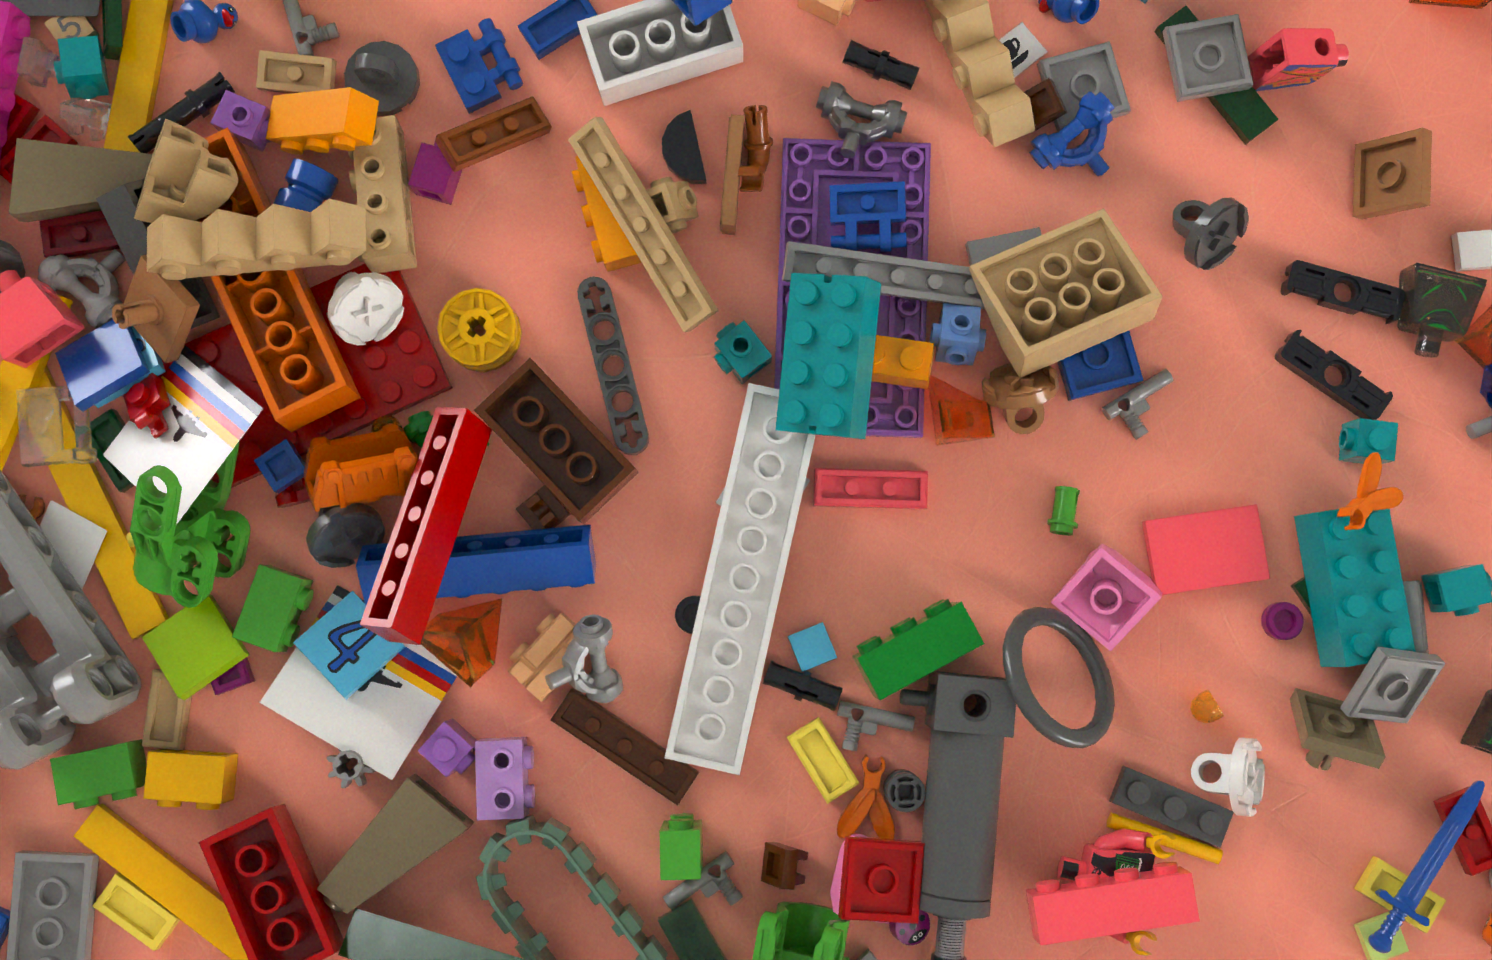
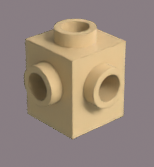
M665 177L650 183L651 188L646 191L672 233L686 229L687 221L699 217L696 209V196L689 187L688 181L673 182L672 177Z

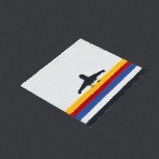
M186 345L182 349L179 359L173 361L161 377L171 404L162 411L164 419L168 424V430L155 439L148 426L141 430L129 419L103 454L136 487L139 476L153 466L161 465L173 471L182 486L176 525L263 410L259 404ZM153 476V482L157 489L167 493L165 483L160 478Z
M337 585L311 626L350 592ZM423 635L420 645L403 643L405 648L346 700L296 647L259 703L339 750H352L359 753L363 759V764L393 780L467 660Z

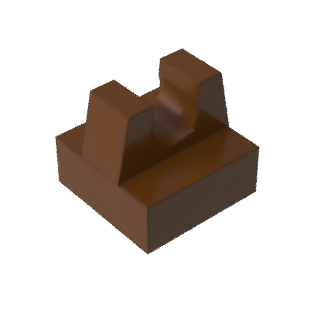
M545 485L516 508L533 530L555 528L571 515Z
M765 842L761 881L779 889L794 890L795 885L805 884V875L797 873L796 870L798 860H807L808 852L781 843Z

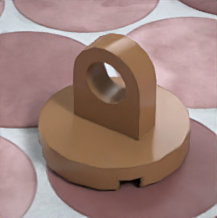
M1011 363L997 367L990 372L989 379L984 377L982 380L984 400L991 406L1003 409L1004 418L1010 429L1015 433L1030 434L1036 431L1044 420L1043 403L1053 398L1059 390L1057 371L1051 366H1047L1019 378ZM1023 408L1033 409L1031 416L1027 420H1015L1019 410Z

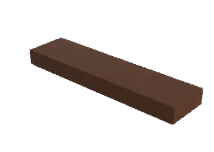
M571 688L551 718L552 722L676 805L680 803L699 774V771L687 763L665 759V748L574 688Z

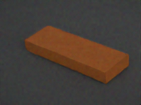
M532 96L440 133L436 136L435 142L453 172H457L550 133L552 126Z

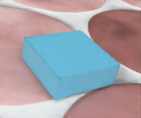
M823 622L787 636L802 672L837 658Z

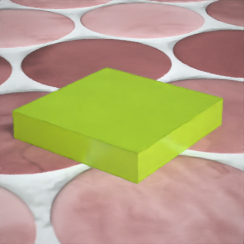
M211 594L196 607L183 608L142 637L177 697L184 701L250 655L241 640L232 637L234 629Z

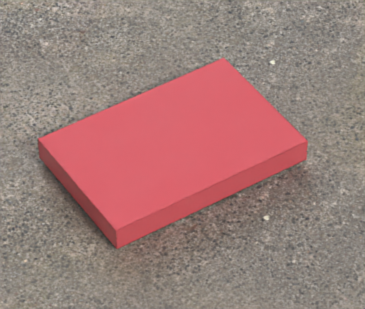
M1257 504L1142 521L1152 582L1160 589L1162 595L1270 579Z

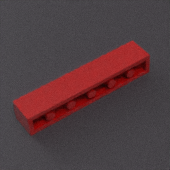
M436 407L364 610L360 625L389 642L421 644L492 432L488 425L467 408Z

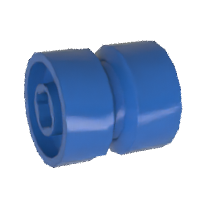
M294 158L285 176L289 185L286 188L279 189L273 204L311 212L320 206L323 200L331 199L339 180L316 165Z

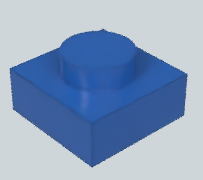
M285 439L254 460L276 493L282 492L304 477L305 462L293 443L288 439Z

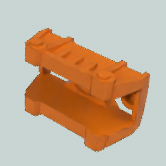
M396 423L384 425L382 431L328 440L325 436L313 438L307 451L304 469L305 486L315 512H319L320 508L339 505L340 509L355 502L369 503L378 501L384 496H405L418 457L404 430H401Z

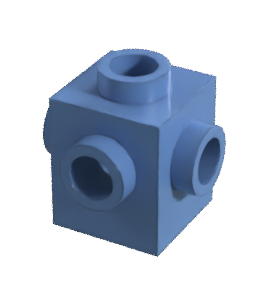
M943 303L939 321L932 324L930 343H934V346H936L935 361L946 362L952 365L973 366L977 351L983 352L986 341V329L980 328L981 307Z

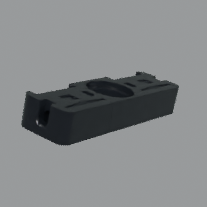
M1296 260L1286 267L1285 276H1288V278L1281 286V294L1284 296L1291 292L1317 299V305L1351 315L1364 312L1387 319L1386 324H1390L1400 318L1405 299V291L1401 288ZM1337 283H1344L1350 288L1351 298L1348 302H1342L1335 297L1334 287Z
M1296 330L1287 336L1284 340L1286 344L1279 348L1275 354L1276 361L1359 418L1376 420L1381 416L1393 397L1391 391L1384 393L1382 389L1363 376L1359 377L1362 371L1333 351L1325 352V350L1303 335L1299 336L1302 330ZM1328 366L1337 367L1341 371L1342 381L1338 386H1332L1325 380L1324 372Z

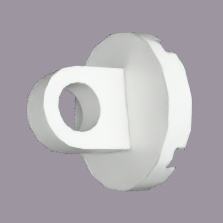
M376 272L347 273L336 284L333 296L329 301L327 316L330 325L339 337L350 344L358 346L366 345L365 342L373 339L375 342L380 341L396 329L403 317V294L388 276Z
M1238 738L1232 755L1204 753L1198 756L1192 764L1191 777L1194 783L1204 791L1229 795L1232 811L1235 815L1254 816L1257 811L1252 806L1253 804L1259 805L1264 789L1265 764H1263V759H1257L1256 751L1263 750L1257 739ZM1210 763H1218L1221 767V777L1215 783H1207L1203 778V770Z

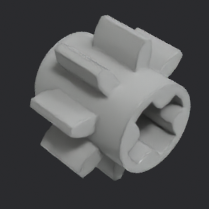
M339 750L340 753L338 755L327 757V760L333 763V771L329 773L328 777L337 776L342 779L341 788L349 787L352 779L355 780L358 786H363L367 784L364 774L375 772L374 769L363 764V759L359 753L352 750ZM355 757L359 764L354 769L349 770L346 764Z

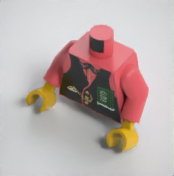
M1130 829L1113 831L1099 836L1095 844H1085L1081 860L1061 856L1057 868V878L1075 882V876L1098 874L1099 878L1112 877L1115 870L1122 868H1137L1138 872L1153 870L1156 857L1165 859L1175 855L1173 852L1162 850L1160 846L1161 840L1172 841L1176 838L1171 833H1162L1153 837L1151 833ZM1143 930L1109 935L1124 944L1130 942L1132 950L1144 956L1151 955V953L1144 951L1140 947L1141 937L1145 935L1149 939L1157 941L1155 934Z

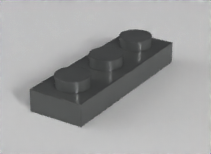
M1125 766L1121 768L1109 799L1110 802L1219 848H1221L1234 813L1229 809Z

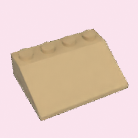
M1104 208L969 267L1001 348L1019 378L1153 320L1163 297Z

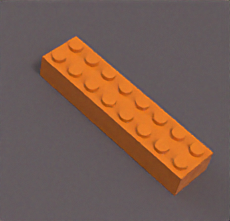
M228 127L206 137L205 139L209 142V153L220 158H228L238 176V184L234 192L218 209L257 217L270 207L271 203L244 145ZM211 214L195 221L202 222ZM301 268L287 271L274 270L241 273L231 276H211L276 422L290 432H293L361 398Z

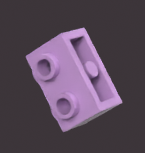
M527 737L483 738L475 741L477 821L524 819L529 814V808L535 807L534 784L528 785V769H533L534 749L533 746H527Z

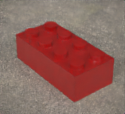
M285 804L270 807L199 842L248 960H323L340 951L344 940L330 907L323 901L322 897L324 895L317 890L320 883Z

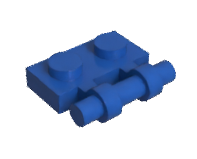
M491 18L484 19L478 24L483 36L475 42L467 29L435 44L469 114L502 98L496 87L497 84L506 80L510 90H516L523 85L519 75L520 67L516 59L510 57L504 45L506 39L502 31L496 29ZM492 52L497 66L488 70L482 56Z
M905 181L829 185L831 226L845 225L846 234L831 236V247L854 251L860 249H880V252H892V248L907 247L906 232H891V223L906 222ZM879 223L880 234L858 235L857 224Z

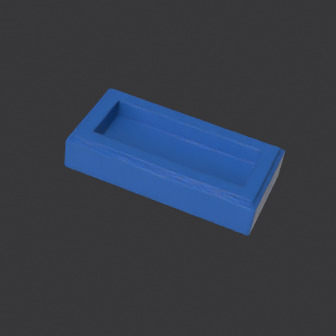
M557 0L519 24L518 28L538 60L580 35L577 21L598 14L588 0Z

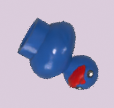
M184 0L180 9L172 12L170 16L172 29L178 39L183 42L193 40L199 44L209 43L215 39L218 27L231 29L238 21V13L232 5L219 3L211 10L201 0Z
M1038 0L1041 13H1046L1052 9L1053 15L1057 20L1064 23L1076 21L1079 24H1085L1095 16L1099 8V0Z

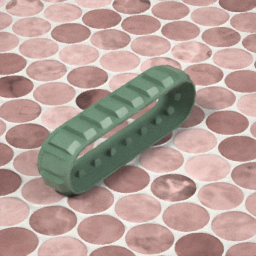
M530 815L524 819L510 821L506 825V835L496 832L490 837L479 857L485 864L483 871L476 876L481 899L489 900L495 910L491 916L504 934L511 931L518 943L515 948L523 959L556 960L546 946L549 941L542 932L538 934L535 932L522 914L525 909L519 901L513 902L504 890L507 881L504 873H498V861L506 862L512 852L504 845L506 841L516 837L519 845H524L532 842L531 835H536L544 838L542 841L544 846L551 850L554 846H557L568 859L564 864L571 874L576 871L591 890L588 897L594 905L601 903L615 921L612 929L618 937L625 935L639 953L636 960H666L667 952L656 937L651 935L647 938L641 929L644 921L629 903L623 906L617 897L620 889L607 872L600 876L593 867L597 859L586 844L582 841L577 845L568 835L571 828L552 817L547 822H536L534 815Z

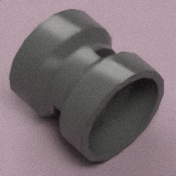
M896 770L890 773L884 781V795L896 810L907 813L915 811L922 805L925 799L924 784L914 773L909 770Z

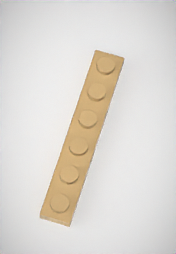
M594 117L573 134L568 141L683 332H689L719 310L602 117Z

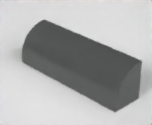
M145 178L123 184L96 198L133 275L140 257L147 255V227L151 224L134 219ZM202 277L179 280L200 304L191 329L220 318Z

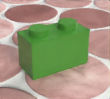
M259 564L232 637L272 652H287L288 647H292L294 645L293 642L299 636L300 626L297 623L301 612L306 611L312 601L314 591L310 588L313 580L272 565Z
M142 739L50 759L58 805L73 802L74 809L99 804L98 796L112 794L113 801L137 796L136 788L145 786L147 764Z
M689 813L670 815V820L663 822L659 831L660 880L701 879L703 870L702 820H694V815Z

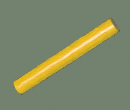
M1112 812L1108 816V828L1148 832L1153 837L1162 833H1171L1176 839L1172 841L1162 839L1160 845L1216 864L1221 862L1223 850Z

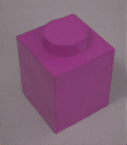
M422 142L408 185L418 196L451 205L462 170L453 172L436 142L434 146Z

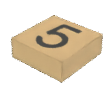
M53 16L44 22L57 42L61 38L100 36L87 16Z

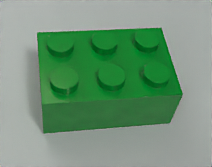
M942 599L923 609L926 616L918 621L914 617H909L890 627L893 634L883 640L880 636H873L856 646L859 653L852 657L875 698L882 700L985 644L962 602L950 603L949 599Z

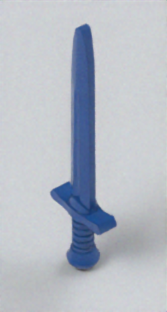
M1475 781L1462 794L1396 896L1393 898L1384 889L1375 891L1378 897L1393 906V909L1389 912L1390 914L1386 916V920L1381 924V928L1368 938L1369 944L1380 953L1391 951L1393 936L1396 935V931L1402 926V922L1405 921L1407 916L1421 925L1429 926V918L1417 914L1415 910L1478 806L1485 786L1483 781Z

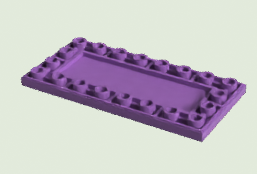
M783 138L775 389L780 390L790 282L782 281L786 243L791 241L831 247V236L846 235L845 225L831 226L829 185L905 181L906 222L891 223V232H906L907 247L892 248V252H880V249H860L858 251L928 261L931 143L872 141L866 145L858 144L855 156L847 158L841 154L844 140ZM879 223L857 224L858 235L880 234ZM880 295L876 335L926 342L927 301ZM871 381L866 436L922 438L924 389Z

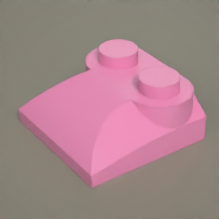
M1101 544L1088 555L1084 564L1051 600V603L1068 615L1109 651H1112L1162 598V592L1146 574L1119 552Z

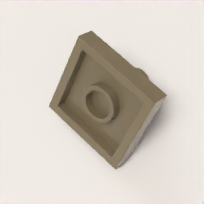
M1295 688L1290 698V703L1301 746L1310 750L1306 754V761L1312 767L1318 769L1321 764V770H1328L1334 757L1374 768H1380L1386 756L1374 720L1347 717L1340 709L1344 701Z

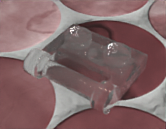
M68 386L16 389L20 460L23 467L97 462V450L92 448L89 408L82 412L73 403L76 448L64 449L61 401H73Z

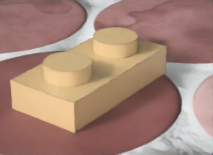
M259 50L256 88L264 91L291 94L334 89L337 61L327 57Z

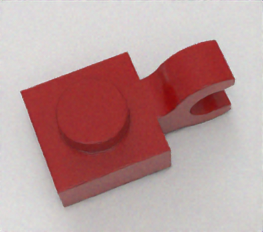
M151 373L141 382L134 384L123 397L130 421L135 423L141 430L148 426L152 436L157 439L168 430V424L164 419L162 411L171 404L164 381Z

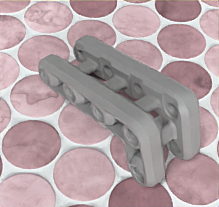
M0 470V563L8 573V580L14 587L0 596V767L5 769H23L68 745L72 741L76 729V724L73 725V723H95L119 712L136 701L141 689V680L101 617L6 476ZM29 614L39 619L54 641L52 645L57 653L39 664L36 660L31 659L16 637L18 633L12 626Z

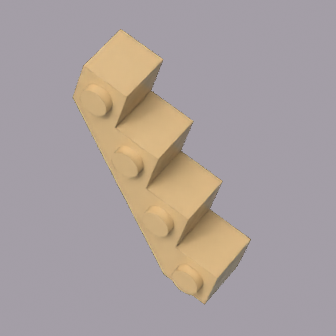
M924 0L932 18L934 34L937 40L942 42L953 67L952 72L955 83L959 89H962L973 114V123L980 137L984 136L996 147L1036 131L1031 100L1015 84L1010 51L994 35L989 2L987 0Z
M333 199L326 200L311 212L272 204L257 217L217 209L202 222L162 214L147 227V271L161 274L167 280H183L186 278L219 275L231 276L241 273L274 270L287 271L296 268L329 265L342 266L350 264L352 260L366 252L365 207Z

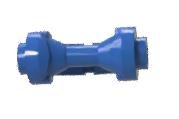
M1089 91L1081 98L1079 102L1080 107L1075 119L1061 131L1049 135L1046 133L1038 135L1030 142L1034 149L1029 153L1042 169L1049 166L1055 170L1058 166L1075 167L1083 166L1087 163L1098 177L1109 169V166L1100 156L1099 152L1104 148L1107 125L1113 120L1110 112L1114 110V106L1102 92L1095 95ZM1088 129V135L1081 145L1072 149L1067 148L1069 142L1083 130Z

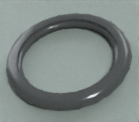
M1034 607L1022 611L1013 619L1007 629L1002 647L1004 672L1014 701L1032 726L1050 741L1070 748H1086L1096 744L1106 734L1113 720L1115 707L1114 688L1102 653L1090 635L1068 615L1055 609ZM1044 625L1059 631L1077 648L1086 662L1095 688L1096 705L1094 716L1085 727L1070 729L1061 725L1040 706L1032 693L1022 663V646L1026 633L1033 627Z

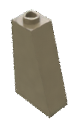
M17 138L9 214L20 222H33L101 211L96 198L123 184L144 179L153 154Z
M417 774L407 777L317 890L324 895L322 897L323 901L330 908L337 912L343 911L348 914L464 833L472 826L474 821Z

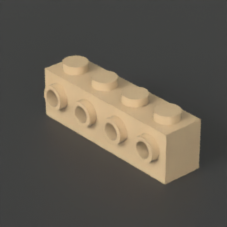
M395 115L377 117L372 145L355 146L354 151H348L349 157L354 159V170L349 171V179L353 192L357 193L358 204L355 205L365 207L366 252L358 256L360 262L364 261L371 272L376 273L417 268L404 132Z

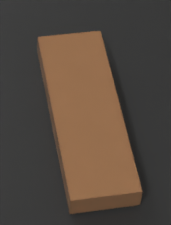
M731 114V117H729L720 218L722 234L735 235L740 185L738 170L742 161L744 115Z

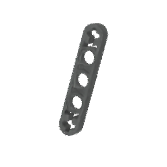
M589 277L579 285L577 291L578 300L614 440L617 447L624 454L638 455L647 448L649 433L613 294L604 279ZM597 286L599 291H605V294L600 296L603 311L610 308L611 312L597 313L589 318L588 314L596 313L593 301L589 298L585 299V296L590 294L591 287ZM601 321L611 322L615 327L613 336L608 340L597 339L594 336V328L597 323ZM611 356L620 357L624 362L623 371L617 376H609L603 371L604 361ZM619 392H627L633 397V405L626 412L616 411L612 406L613 397ZM638 414L639 420H631L635 433H642V438L637 440L636 447L631 448L628 442L622 443V438L627 436L624 422L617 426L616 419H629Z

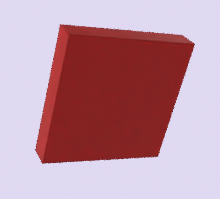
M845 836L838 917L844 920L918 924L925 843L921 841Z

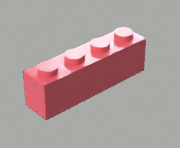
M1176 862L1157 863L1153 865V870L1138 872L1137 868L1117 869L1114 871V876L1099 878L1098 874H1082L1075 876V882L1060 884L1059 880L1056 879L1042 880L1035 883L1036 888L1026 889L1032 934L1040 946L1200 922L1192 873L1178 866Z

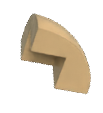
M165 119L147 170L134 219L153 223L162 214L194 221L216 211L230 198L238 184L237 172L228 158H220L209 153V142L205 138L182 125Z

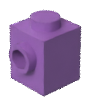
M225 90L210 124L218 131L228 127L241 143L262 152L266 144L271 142L266 139L270 110L264 105Z
M452 718L444 721L420 747L418 752L445 777H448L456 771L462 774L474 762L475 755L473 752L475 751V741L477 740Z

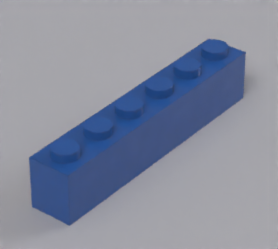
M591 525L456 537L436 598L454 596L466 598L476 594L494 593L500 595L510 591L530 589L542 591L552 587L569 586L576 588L586 584H595L596 559ZM388 543L362 545L356 569L365 605H367Z

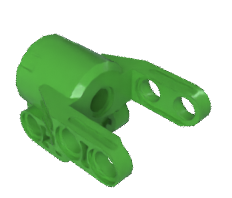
M239 442L216 471L219 476V483L210 480L177 525L182 486L173 471L161 465L153 466L139 476L130 533L136 548L133 570L137 582L149 591L162 595H171L177 603L184 607H196L211 593L215 577H231L243 567L250 538V525L248 520L239 512L224 510L231 492ZM153 476L160 478L165 483L167 493L157 489L153 482ZM230 533L234 535L228 541H225L230 537ZM218 553L227 556L231 563L230 568L224 566L219 561ZM184 580L193 583L197 588L198 595L192 594L187 590Z
M802 902L778 903L776 913L765 911L760 919L752 960H850L849 957L844 956L850 920L839 918L832 908Z

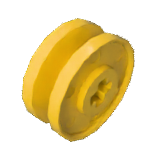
M474 288L461 291L448 300L439 315L437 326L440 344L455 362L468 370L488 372L499 369L512 360L520 347L522 330L519 318L507 301L492 290ZM479 324L486 330L485 334L481 337L474 331L475 327Z

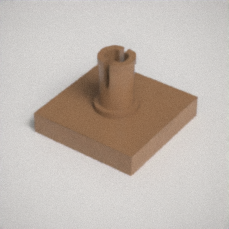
M1419 128L1355 144L1353 217L1362 220L1430 206L1431 130Z
M142 255L124 304L114 305L112 308V318L116 324L119 323L118 327L121 329L133 326L165 363L179 359L200 304L179 280H167L161 274L148 272L147 255Z

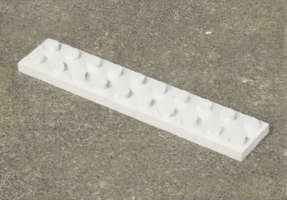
M749 383L664 757L665 759L740 775L816 436L775 430L779 389Z

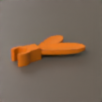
M1378 452L1371 453L1364 461L1357 489V497L1352 499L1346 507H1341L1337 513V517L1350 516V523L1348 526H1344V530L1362 529L1372 511L1394 508L1403 501V492L1396 487L1377 489L1382 471V461Z
M866 754L862 759L864 770L863 788L854 796L838 820L837 835L839 838L842 839L845 836L854 834L869 813L877 836L880 839H894V823L886 802L879 791L881 775L886 768V763L882 756L879 758L881 761L880 767L872 771L867 768L869 757Z

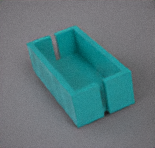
M791 273L775 430L866 439L881 293L880 282L866 276L832 275L830 277L825 274Z
M1339 509L1294 516L1320 666L1351 667L1367 664L1377 647L1416 652L1390 509L1372 511L1367 517L1364 527L1355 530H1344V526H1348L1350 523V516L1337 517Z

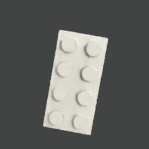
M643 0L577 21L604 106L743 62V43L730 5L697 26L692 24L672 0Z

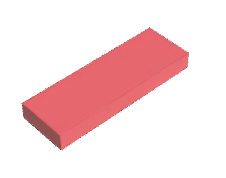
M814 469L813 506L927 509L928 471Z

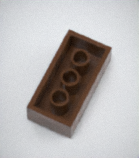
M531 358L474 409L572 515L583 524L639 473Z

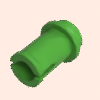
M1067 486L1055 487L1052 519L1047 520L1051 533L1071 536L1073 535V529L1078 528V523L1075 522V515L1080 490Z

